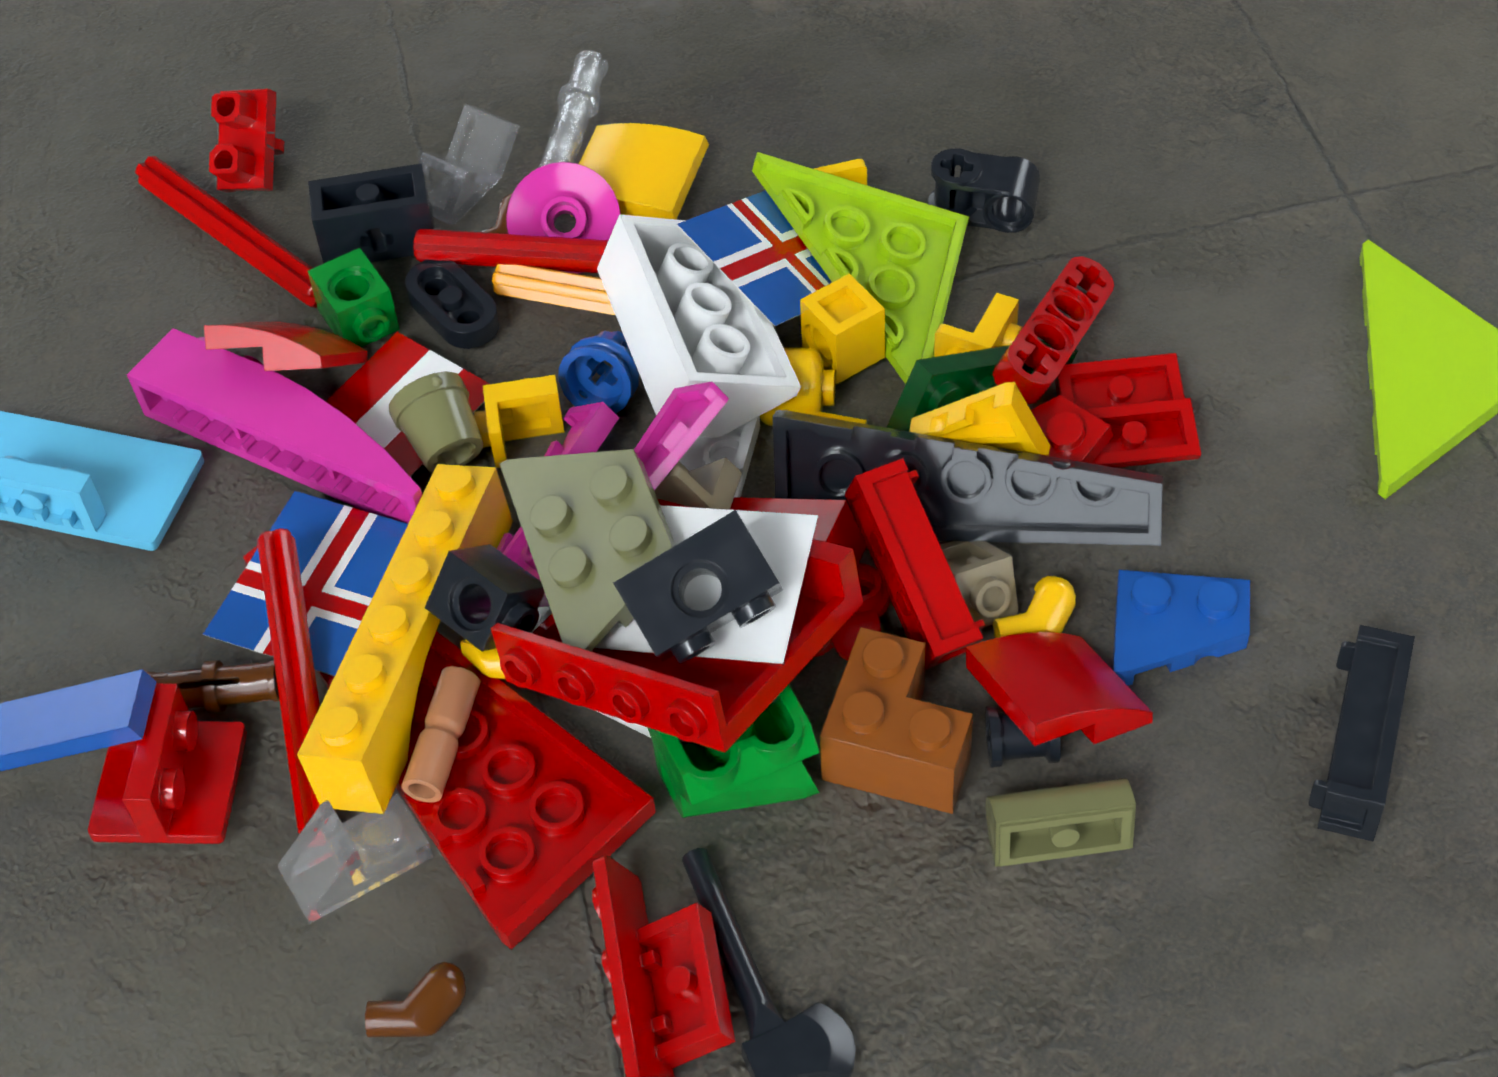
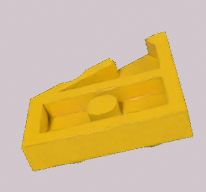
M1015 382L1000 384L911 418L909 432L1049 456L1050 444Z

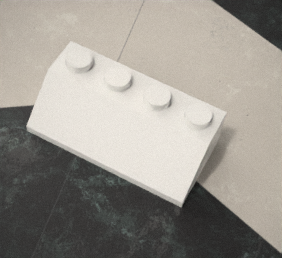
M619 214L597 270L655 414H658L674 388L712 381L729 400L699 437H721L797 396L801 385L773 324L680 229L677 224L686 220Z

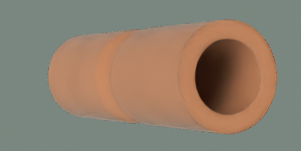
M456 666L446 667L442 670L425 717V729L418 737L402 783V790L416 800L432 803L442 798L458 750V738L465 730L480 685L479 678L465 668Z

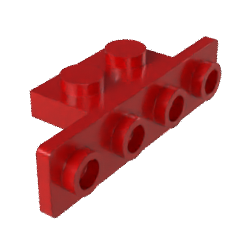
M608 855L593 860L596 887L592 890V901L602 921L606 947L602 952V965L612 985L616 1014L612 1017V1030L616 1042L622 1050L626 1077H674L673 1068L736 1042L712 913L699 903H694L648 924L642 883L639 877Z

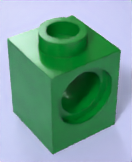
M361 248L307 271L318 311L334 334L363 347L400 330L391 291Z

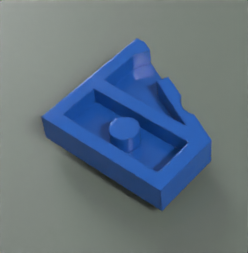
M1119 570L1112 670L1127 686L1133 684L1134 675L1166 665L1169 671L1173 672L1192 666L1203 657H1220L1247 648L1250 634V580Z

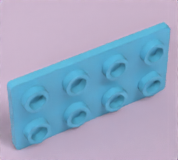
M0 411V520L154 551L162 542L202 468L204 458L202 452L197 449Z

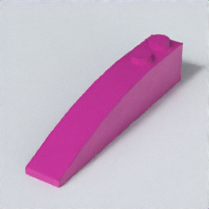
M172 328L127 374L145 416L363 511L408 524L422 497L420 487L382 446L351 419L307 388L275 371H264V365L252 356L245 355L242 357L225 349L206 350L205 337L196 338Z

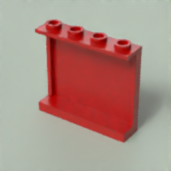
M658 499L661 506L689 507ZM813 539L783 664L694 657L689 661L679 664L675 656L663 662L654 653L601 648H594L592 651L562 643L553 614L547 617L532 633L500 623H496L490 629L506 682L520 688H528L567 701L576 706H583L620 718L628 723L648 727L678 737L686 742H694L725 753L863 604L854 550Z

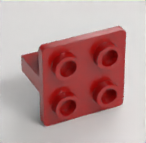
M156 683L143 739L108 747L88 826V833L94 842L222 843L226 837L247 737L244 724L242 722L198 721L196 713L188 710L178 684Z

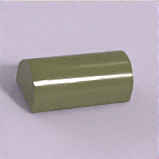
M1127 778L987 796L986 820L995 867L1133 848L1136 802Z

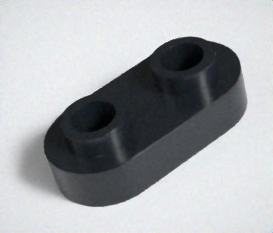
M424 260L410 269L405 280L410 304L445 341L458 348L470 349L480 347L495 337L499 329V319L494 300L455 262Z

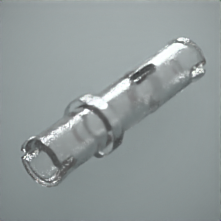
M585 50L576 55L569 82L561 87L558 94L557 103L559 111L550 132L541 163L537 168L557 162H576L589 120L598 113L601 104L599 90L609 68L606 59L601 61L598 67L602 57L600 53Z

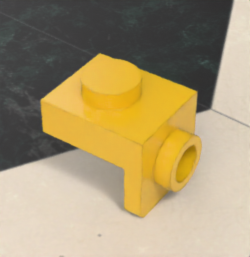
M996 293L973 333L947 324H940L935 332L934 356H945L1010 345L1023 327L1017 325L1019 299Z
M555 375L483 385L485 410L474 412V416L483 440V448L491 446L496 468H500V463L507 460L505 441L565 432Z

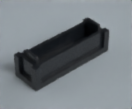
M1360 625L1356 643L1349 641L1341 643L1336 667L1348 671L1328 778L1327 781L1315 780L1313 782L1308 802L1309 806L1321 809L1317 829L1374 841L1385 806L1415 636Z

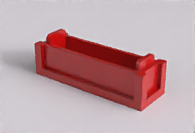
M901 458L856 475L845 492V496L907 638L925 643L926 670L966 654L967 646L980 642L983 639L980 631L986 625L983 619L976 622L973 621L913 486L919 478L917 470L907 472V465L904 459Z

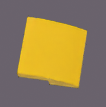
M639 123L597 125L579 164L594 170L606 180L615 193L621 215L677 220L709 143L703 135L668 126Z

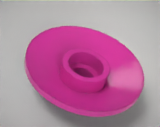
M557 162L535 169L517 185L511 195L507 208L508 234L609 240L621 213L614 191L598 173L580 164ZM562 214L572 215L576 219L575 227L566 233L558 231L555 228V221L558 216ZM563 271V272H569V273H575V274L585 273V272Z

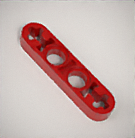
M1083 256L1074 257L1069 260L996 364L993 377L997 386L1007 382H1015L1027 404H1034L1042 398L1113 292V278L1100 263ZM1077 285L1086 290V293L1084 294L1076 289ZM1058 309L1064 311V312H1065L1066 314H1068L1071 318L1065 316V315H1064L1061 311H1059ZM1037 337H1039V338L1045 340V341H1046L1047 343H1049L1054 349H1052V348L1048 347L1047 345H1045L1044 343H1042ZM1024 363L1034 369L1031 374L1022 369Z

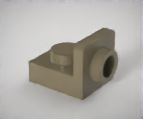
M951 541L940 545L974 622L983 619L985 625L989 626L993 624L994 619L1018 613L1011 555L986 541Z

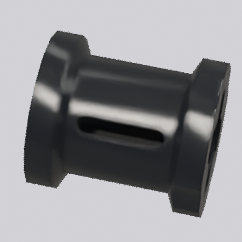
M997 706L985 707V735L988 760L991 768L1001 767L1003 761L1008 759L1045 757L1048 763L1060 762V737L1034 746L1005 712H1000Z

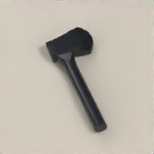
M696 848L686 853L682 858L683 865L700 905L712 913L718 949L745 1011L749 1029V1040L741 1043V1054L750 1076L850 1077L854 1069L856 1046L853 1033L844 1019L830 1007L817 1002L786 1022L770 999L707 849Z

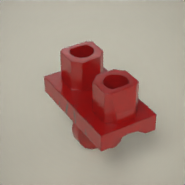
M268 88L220 91V93L212 96L211 116L219 123L218 145H215L214 149L209 153V172L217 176V190L226 193L243 190L273 191L274 155L284 154L285 142L282 139L275 138L277 92Z

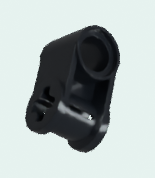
M947 149L934 156L931 162V176L935 180V190L931 192L928 198L929 205L969 216L968 226L990 228L1005 233L1022 231L1031 224L1040 183L1039 170L1035 164L1018 156H996L974 153L964 149ZM956 165L961 167L960 177H954ZM950 197H955L953 209L949 207Z

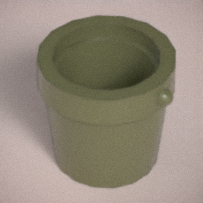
M444 371L418 378L404 386L390 401L389 414L395 426L405 434L417 455L430 472H434L437 464L465 465L473 460L483 449V440L469 403V392L462 378L457 373Z

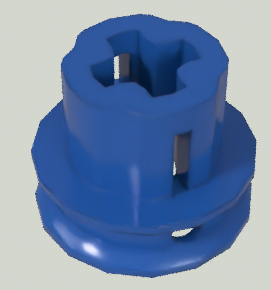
M602 331L596 336L581 339L571 347L558 368V382L563 394L575 407L604 402L616 414L626 407L629 399L633 397L638 388L639 372L623 333L620 331ZM604 360L609 362L612 365V367L606 365L604 363ZM597 372L601 376L595 383L592 378Z

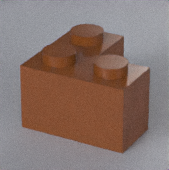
M860 627L820 734L821 775L823 781L953 814L971 760L973 714L920 701L925 689V643Z

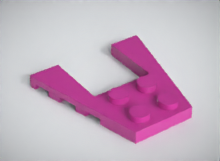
M712 381L674 388L635 447L634 451L643 462L654 491L729 400ZM604 402L569 408L563 419L571 426L570 431L562 445L557 440L551 442L544 456L597 452L619 417ZM520 526L514 536L510 533H504L497 550L540 580L522 526ZM544 594L539 607L549 606L546 594Z

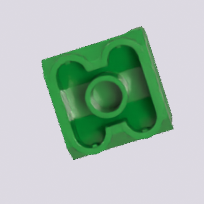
M789 684L725 753L694 742H686L678 737L648 728L653 741L659 775L682 818L806 799L820 793L802 760L820 753L811 723Z

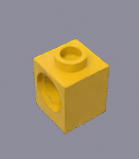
M847 274L800 299L802 348H813L820 353L823 359L824 370H835L836 384L885 358V308L851 274Z

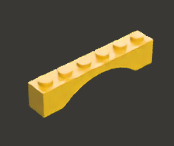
M436 465L297 753L321 808L377 814L385 813L408 761L411 724L417 691L428 651L441 621L426 610L425 605L446 556L451 550L489 544L497 549L504 533L509 532L513 523L496 467Z

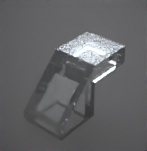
M468 104L464 105L447 156L422 152L419 164L422 163L434 218L447 224L455 225L502 178L520 125L479 107Z

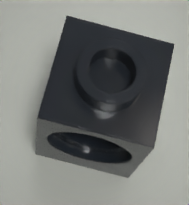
M489 544L448 552L425 609L483 652L496 649L490 629L496 623L531 633L537 625L539 619L538 607L545 592L540 580Z

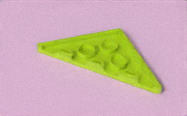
M757 152L752 172L831 282L851 274L885 308V357L906 385L916 360L935 357V332L944 321L969 216Z
M1368 239L1362 243L1359 260L1363 274L1362 298L1364 323L1367 326L1369 386L1372 389L1374 411L1372 416L1374 448L1378 461L1379 480L1377 486L1378 494L1386 500L1498 414V329Z

